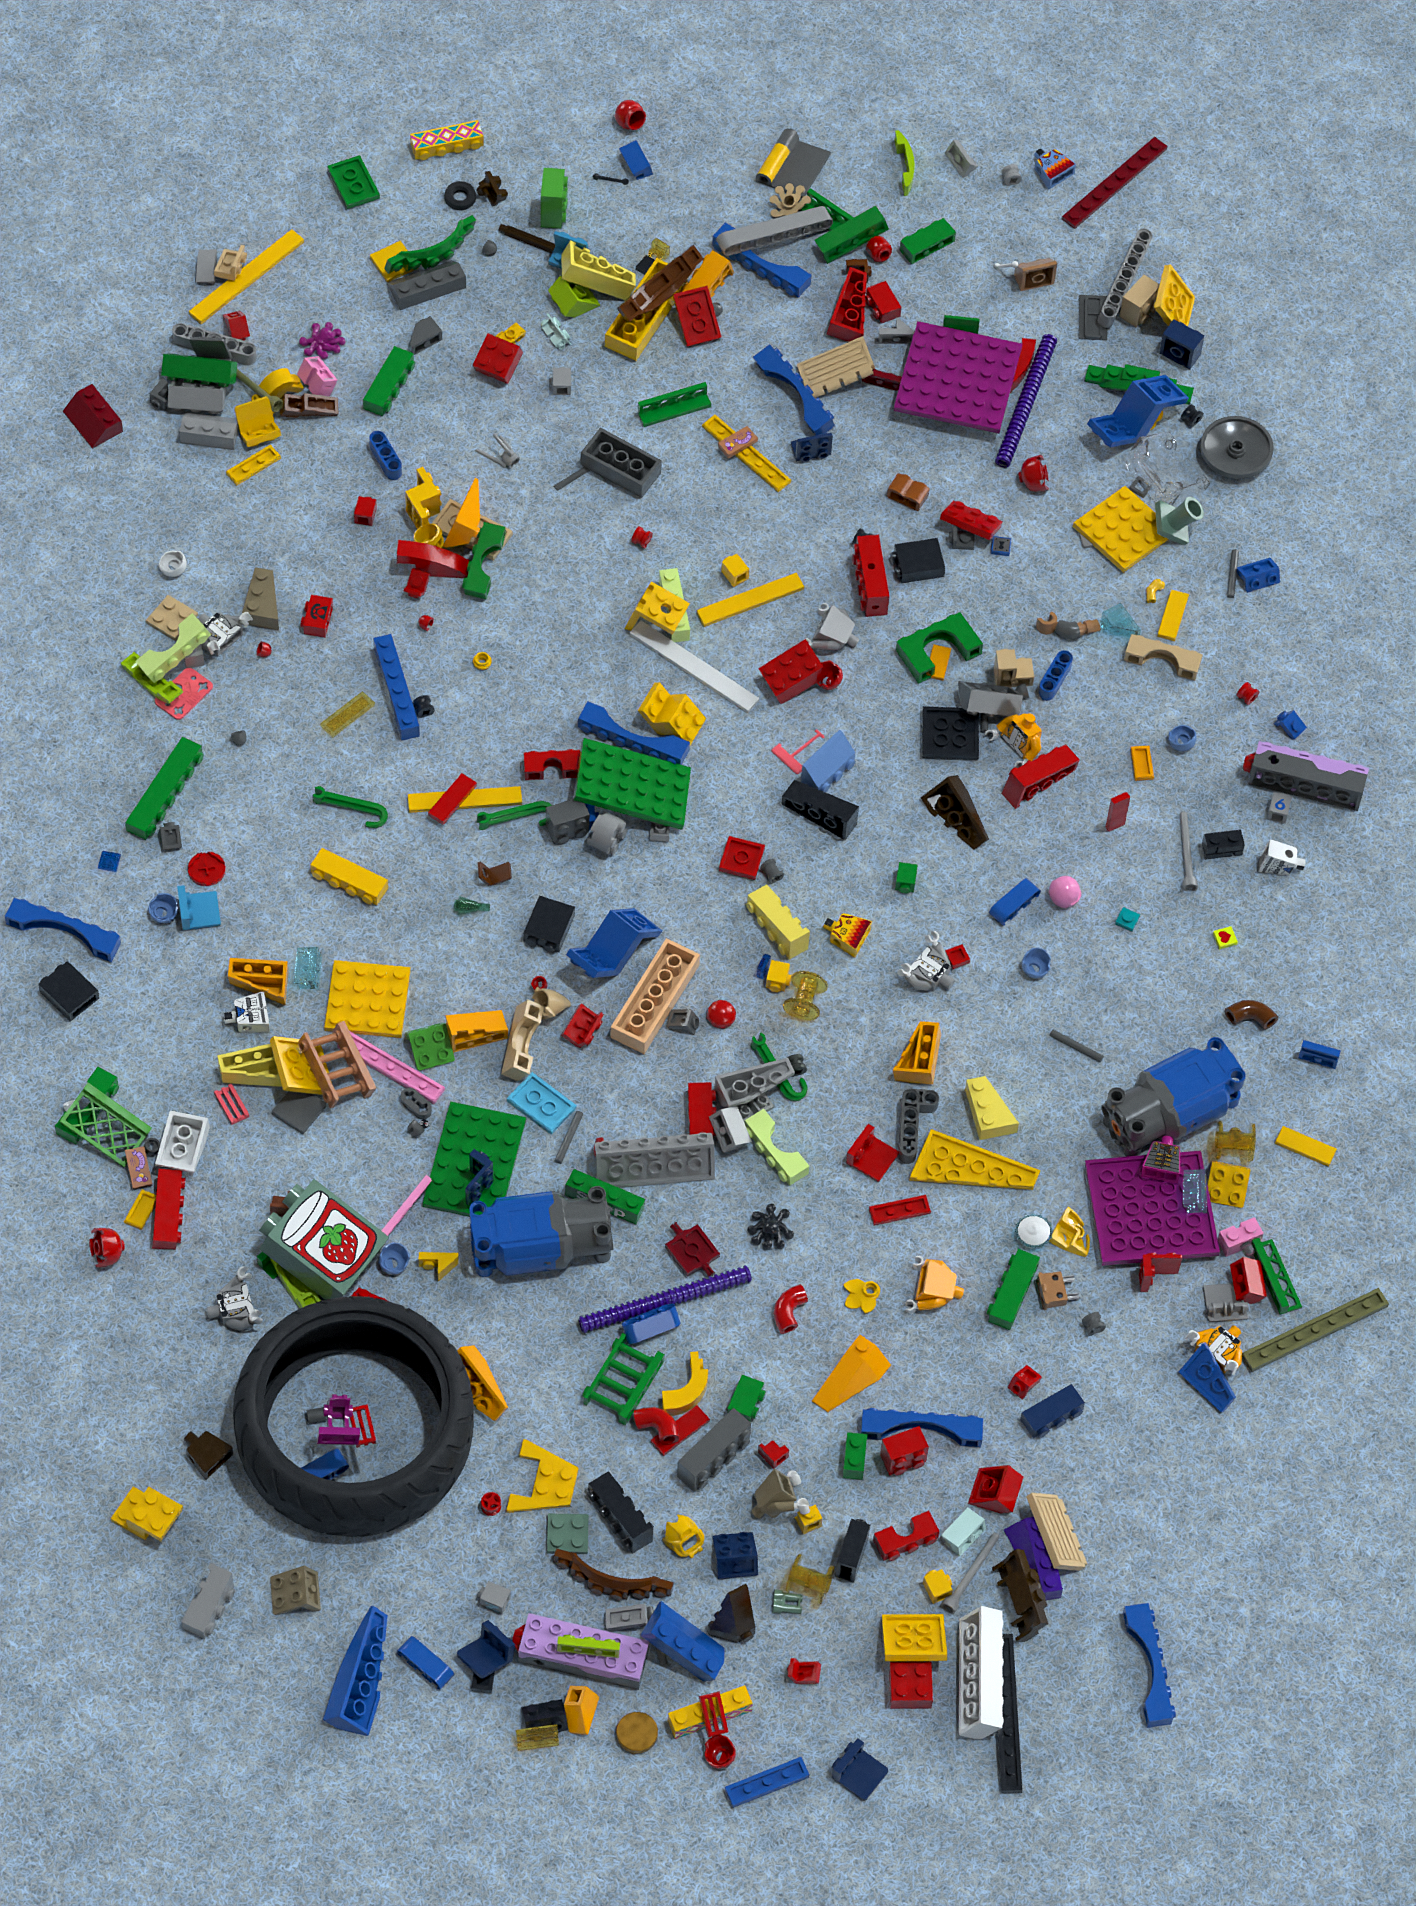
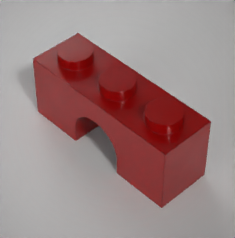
M580 750L524 752L525 780H544V770L550 766L558 767L562 771L563 779L577 778Z
M929 1510L910 1519V1527L913 1533L909 1536L898 1535L893 1526L874 1533L873 1541L883 1561L887 1559L893 1561L899 1558L901 1553L906 1551L912 1553L920 1545L926 1544L928 1546L937 1541L940 1531Z

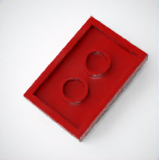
M708 285L672 295L687 347L722 338Z
M954 500L940 516L941 520L988 540L996 534L1003 523L996 516L984 514L977 508H970L963 502Z

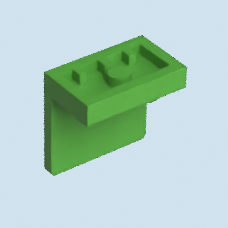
M441 1022L405 1032L407 1040L411 1044L417 1070L455 1061L446 1023Z

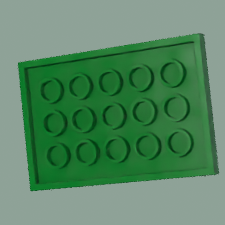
M583 738L574 800L682 830L685 823L691 767L673 764L666 760Z
M450 1101L430 1174L432 1181L427 1186L423 1207L470 1217V1206L466 1204L465 1189L475 1177L470 1172L469 1154L473 1149L483 1152L493 1162L494 1171L492 1185L488 1189L485 1188L478 1201H482L487 1207H490L496 1198L506 1197L524 1132L526 1117ZM477 1211L474 1214L481 1215L483 1212Z

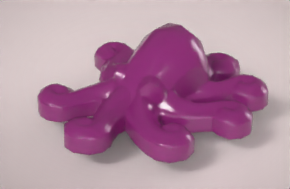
M326 322L325 327L321 330L318 323H313L311 326L313 330L312 338L306 339L301 337L299 339L301 346L311 345L310 348L304 349L306 356H311L316 350L321 359L328 358L326 351H333L335 354L340 353L339 345L345 344V338L340 337L342 331L338 328L333 330L331 322Z

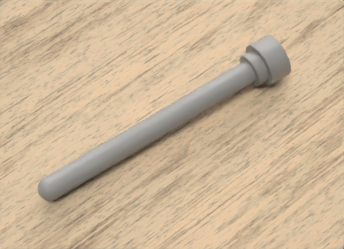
M1182 811L1180 813L1186 875L1182 882L1183 890L1188 891L1187 888H1192V891H1196L1198 889V881L1193 876L1187 812Z
M993 1533L954 1593L945 1597L941 1603L943 1609L946 1610L949 1607L951 1608L950 1613L954 1614L959 1607V1598L998 1541V1533Z

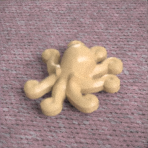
M791 183L785 186L786 194L783 187L777 186L775 193L780 195L782 202L779 201L776 195L771 196L769 201L772 204H776L781 210L779 212L776 209L771 210V216L778 218L797 213L805 204H810L811 198L809 196H804L800 201L801 194L805 192L804 186H797L796 194H792L794 186Z

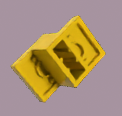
M424 467L416 469L417 486L405 491L406 512L417 529L425 524H430L428 518L439 514L440 506H442L440 501L441 491L437 485L433 484L431 474L426 472Z
M654 682L638 709V712L657 734L675 735L689 741L690 745L706 720V717L686 694L670 695L660 682Z
M133 1486L111 1517V1521L144 1540L150 1535L162 1541L182 1512L183 1506L149 1486L145 1492Z

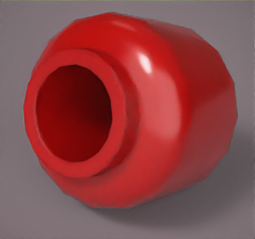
M875 236L868 241L866 251L875 262H883L890 257L892 247L883 236Z

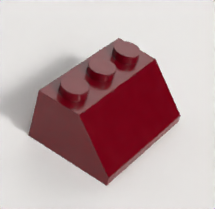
M93 384L77 391L63 410V413L92 449L123 432L122 420Z

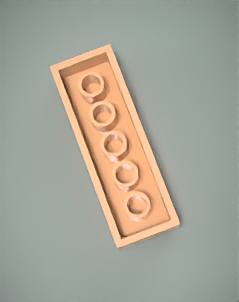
M666 938L611 1025L610 1038L645 1054L670 1014L671 1009H673L698 969L700 954Z

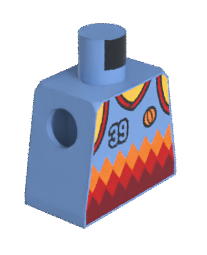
M1040 148L1035 152L1034 156L1037 158L1035 171L1048 189L1075 174L1076 163L1057 149L1046 153Z

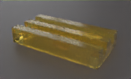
M557 1724L516 1730L518 1751L558 1746Z

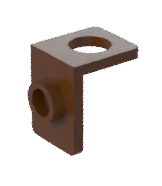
M480 861L478 862L479 879L488 886H494L511 880V864L506 862L488 868Z

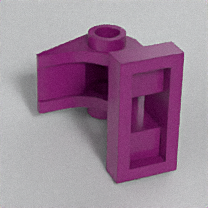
M332 1394V1398H329L327 1404L323 1405V1417H327V1427L318 1428L317 1444L358 1445L360 1428L349 1427V1417L353 1416V1405H350L351 1398H347V1395L337 1396V1394ZM332 1419H342L343 1427H333Z

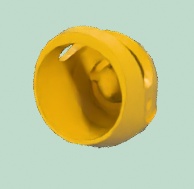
M425 524L414 533V542L443 548L444 538L442 536V529L436 524Z

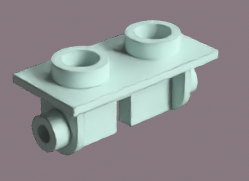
M547 313L549 319L541 322V328L548 337L554 333L550 340L555 347L562 350L566 343L572 345L568 340L571 337L567 331L559 328L561 326L559 320L556 317L552 318Z

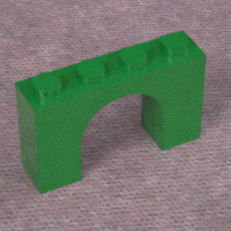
M961 612L951 614L946 619L934 622L930 626L919 629L914 634L902 637L896 641V652L918 684L930 679L935 674V665L924 651L928 643L934 640L949 641L956 646L966 661L981 655L983 650L982 641Z

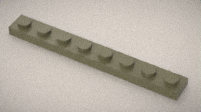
M1377 1288L1243 1352L1242 1357L1251 1372L1387 1308L1389 1303L1380 1288Z

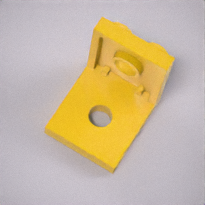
M650 582L624 629L632 631L639 617H642L673 635L690 603ZM661 607H667L669 613L662 612Z

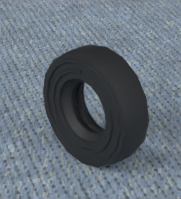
M457 181L448 185L445 190L444 199L450 208L462 211L473 206L476 201V192L471 184L465 181ZM456 192H464L467 194V198L456 200L454 194Z

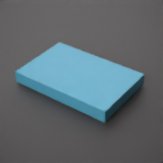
M533 1072L507 1098V1102L551 1135L577 1108L576 1104Z

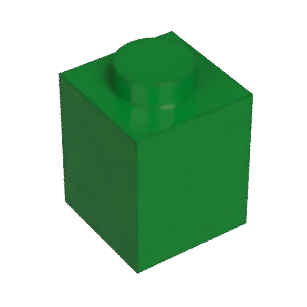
M899 862L895 890H899V892L904 894L914 893L917 864Z

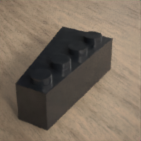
M608 1471L588 1483L587 1495L592 1502L596 1501L601 1516L608 1518L612 1532L620 1535L622 1538L620 1542L624 1549H629L633 1554L653 1542L654 1526L650 1522L646 1523L645 1516L640 1509L638 1511L635 1510L633 1500L629 1496H623V1488Z

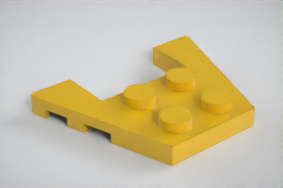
M523 1439L519 1457L540 1461L532 1497L510 1494L507 1513L570 1507L579 1468L529 1440Z

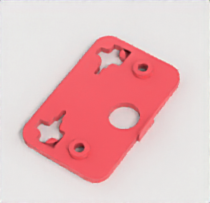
M186 668L172 680L174 684L182 687L183 693L173 700L169 706H166L165 702L158 698H155V704L173 718L181 720L212 690L213 684L194 669ZM200 683H201V684L207 683V688H208V689H206V690H205V689H202V690L199 691V689H200V685H199V684H200ZM180 707H183L182 714H174L175 708L179 709Z

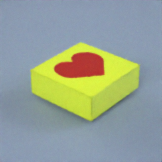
M1231 926L1213 931L1219 950L1238 944Z

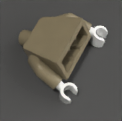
M774 1468L755 1491L757 1505L751 1510L753 1515L760 1519L766 1513L770 1517L776 1518L780 1513L794 1511V1509H799L801 1514L809 1513V1503L805 1498H801L797 1503H794L797 1499L792 1486L801 1483L798 1473L792 1470L786 1476Z

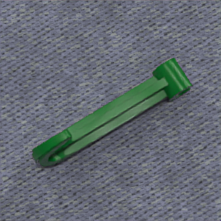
M321 786L315 787L313 802L316 804H331L380 817L378 822L367 821L365 823L366 827H382L388 819L387 810L383 805L327 792Z
M537 801L490 814L480 812L477 814L476 822L479 823V830H486L491 825L546 812V807L552 805L546 801ZM546 818L539 821V826L546 825Z
M760 1033L758 1041L755 1036L752 1037L750 1044L752 1050L757 1051L764 1064L776 1061L765 1043V1035ZM804 1078L799 1080L802 1088L801 1092H795L787 1079L777 1085L782 1095L790 1101L802 1100L808 1090Z

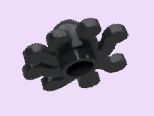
M768 1204L766 1207L768 1215L759 1211L753 1212L751 1215L752 1220L758 1221L761 1219L762 1221H759L754 1226L750 1225L747 1232L754 1235L760 1229L762 1230L757 1236L751 1238V1242L754 1245H759L762 1239L765 1238L762 1244L763 1248L770 1249L772 1247L771 1239H776L775 1247L783 1249L785 1242L781 1240V1232L786 1239L794 1237V1232L788 1230L786 1225L782 1223L783 1218L789 1217V1210L782 1209L779 1215L776 1216L774 1214L776 1206Z

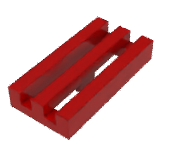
M368 1404L353 1407V1412H357L363 1438L359 1440L356 1448L360 1447V1445L368 1446L369 1443L377 1444ZM362 1410L365 1411L371 1438L366 1436L361 1415ZM353 1415L352 1417H349L352 1428H356L355 1419Z
M720 1691L698 1696L707 1737L728 1733ZM712 1697L716 1698L722 1730H719ZM705 1699L708 1700L714 1732L711 1729Z

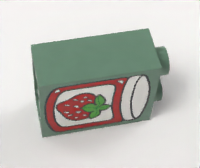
M315 1179L311 1181L306 1189L296 1184L282 1201L290 1209L282 1218L273 1212L259 1229L266 1236L259 1249L324 1300L344 1297L389 1239V1236Z

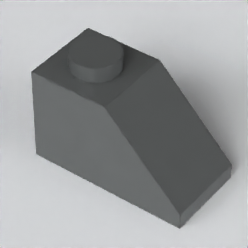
M431 316L421 319L415 324L410 343V352L414 353V355L442 340V330Z

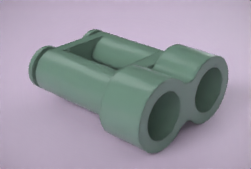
M774 1589L772 1613L781 1614V1612L801 1614L802 1606L800 1607V1601L802 1603L803 1594L786 1593L783 1590ZM785 1601H794L798 1604L789 1605L785 1604Z

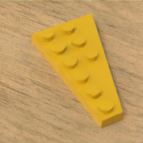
M931 1129L909 1181L1033 1190L1040 1175V1170Z

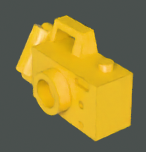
M515 322L507 330L498 333L496 337L516 344L515 341L518 342L526 336V331Z

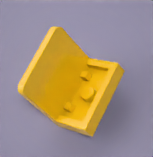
M265 396L234 408L240 436L247 447H254L259 445V443L272 441L282 436L279 427L274 421L268 397Z

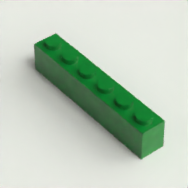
M181 737L126 820L127 832L144 840H147L149 835L152 836L155 833L156 824L158 821H163L168 806H173L176 794L178 792L181 793L184 789L185 780L192 777L195 765L202 762L204 757L202 745Z

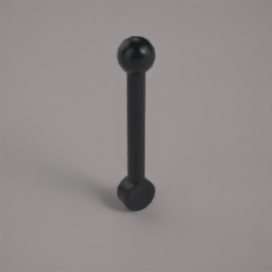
M598 173L593 174L594 180L602 179L607 181L619 182L623 185H627L629 183V180L627 178L621 180L616 178L600 176Z

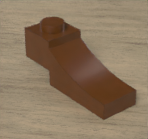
M304 393L302 396L284 394L280 398L283 401L280 416L298 418L301 416H337L339 414L338 397Z

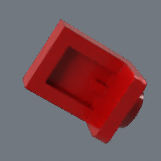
M796 1658L790 1659L787 1674L795 1684H819L821 1664L818 1661L799 1662Z

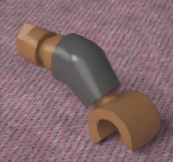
M1052 611L1049 614V621L1037 618L1036 628L1040 633L1047 635L1055 631L1056 634L1071 640L1080 638L1081 635H1084V632L1089 634L1101 630L1097 619L1083 621V624L1081 622H1068L1064 620H1059L1058 622L1056 614Z

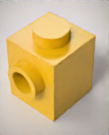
M738 554L728 556L722 561L721 572L733 587L749 579V568Z
M771 960L766 979V988H769L772 992H785V988L790 986L792 975L789 974V963Z
M943 1569L938 1571L931 1570L925 1574L923 1585L933 1604L952 1595V1581L948 1574L945 1575Z

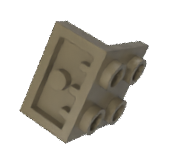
M303 1565L270 1577L274 1615H280L301 1607L312 1612L321 1610L317 1571Z

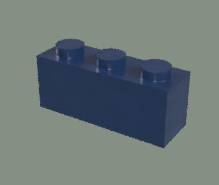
M1070 1384L1023 1411L1020 1420L1033 1439L1037 1436L1041 1438L1047 1435L1050 1431L1049 1429L1054 1426L1056 1428L1063 1426L1068 1418L1080 1416L1083 1413L1082 1410L1084 1409L1085 1402L1074 1386Z

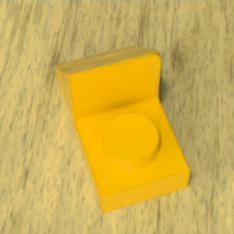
M419 1252V1267H423L426 1270L438 1267L439 1282L459 1264V1253Z

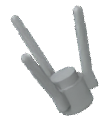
M493 434V437L505 450L501 455L502 461L484 451L475 449L476 452L500 464L503 468L507 466L512 468L514 467L513 464L516 465L520 461V457L501 435L498 437L496 434Z

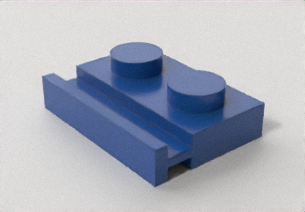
M1303 1040L1298 1058L1336 1069L1341 1050Z

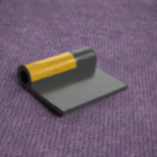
M784 129L758 171L756 179L758 182L772 188L781 186L785 193L787 192L786 184L791 183L794 186L792 194H796V187L802 185L805 188V192L801 194V198H803L819 175L831 152L799 141V136L794 129Z

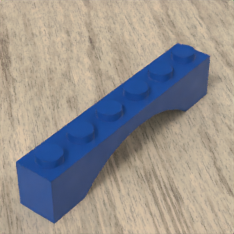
M726 222L713 235L712 246L718 252L722 251L716 241L718 235L735 229ZM751 250L728 255L731 260H737L742 263L746 269L755 271L759 277L770 280L774 286H780L785 289L790 296L794 295L799 298L811 285L812 275L798 266H784L768 262Z
M769 344L753 356L755 363L766 376L786 382L800 394L804 405V420L815 435L825 434L835 427L832 413L822 408L824 406L822 401L818 397L815 399L812 396V389L808 385H803L802 377L797 372L793 373L792 365L788 360L783 361L781 358L783 355L777 347L774 349Z
M392 634L373 638L375 655L388 688L401 740L420 737L419 723Z
M587 701L578 718V727L585 733H594L602 740L609 739L614 741L617 746H626L631 748L633 752L644 753L673 764L682 765L690 750L689 741L674 735L645 737L631 733L615 723L604 707Z
M14 898L5 914L6 925L23 931L33 928H55L73 934L87 945L95 957L109 962L113 961L121 945L120 935L114 931H106L95 924L89 925L78 918H70L61 912L50 911L42 905L36 906L25 899Z
M876 1408L863 1409L861 1434H867V1439L882 1440L897 1431L920 1426L923 1429L945 1434L960 1446L981 1447L983 1418L975 1415L962 1417L956 1414L939 1415L934 1412L921 1414L916 1411L898 1412L894 1409L880 1411Z
M1149 1603L1124 1606L1123 1617L1126 1631L1143 1648L1151 1666L1152 1686L1143 1707L1147 1728L1171 1725L1173 1718L1176 1717L1174 1705L1170 1704L1169 1698L1172 1697L1171 1688L1166 1686L1167 1670L1166 1667H1162L1163 1651L1162 1648H1158L1157 1644L1159 1633L1158 1629H1154L1153 1622H1155L1153 1609L1150 1610Z

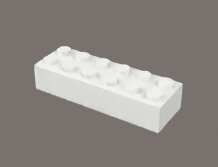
M980 1606L959 1619L960 1736L983 1739L1001 1729L1003 1725L1002 1705L1004 1700L1002 1697V1686L1004 1680L1002 1677V1666L1004 1661L1002 1658V1647L1004 1641L1002 1639V1628L1004 1622L1002 1611Z

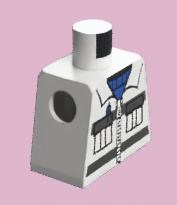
M1269 840L1260 855L1258 872L1289 876L1293 869L1304 870L1306 860L1297 858L1296 847Z
M264 992L236 999L234 1001L235 1011L224 1012L225 1024L237 1022L238 1032L240 1033L270 1032Z

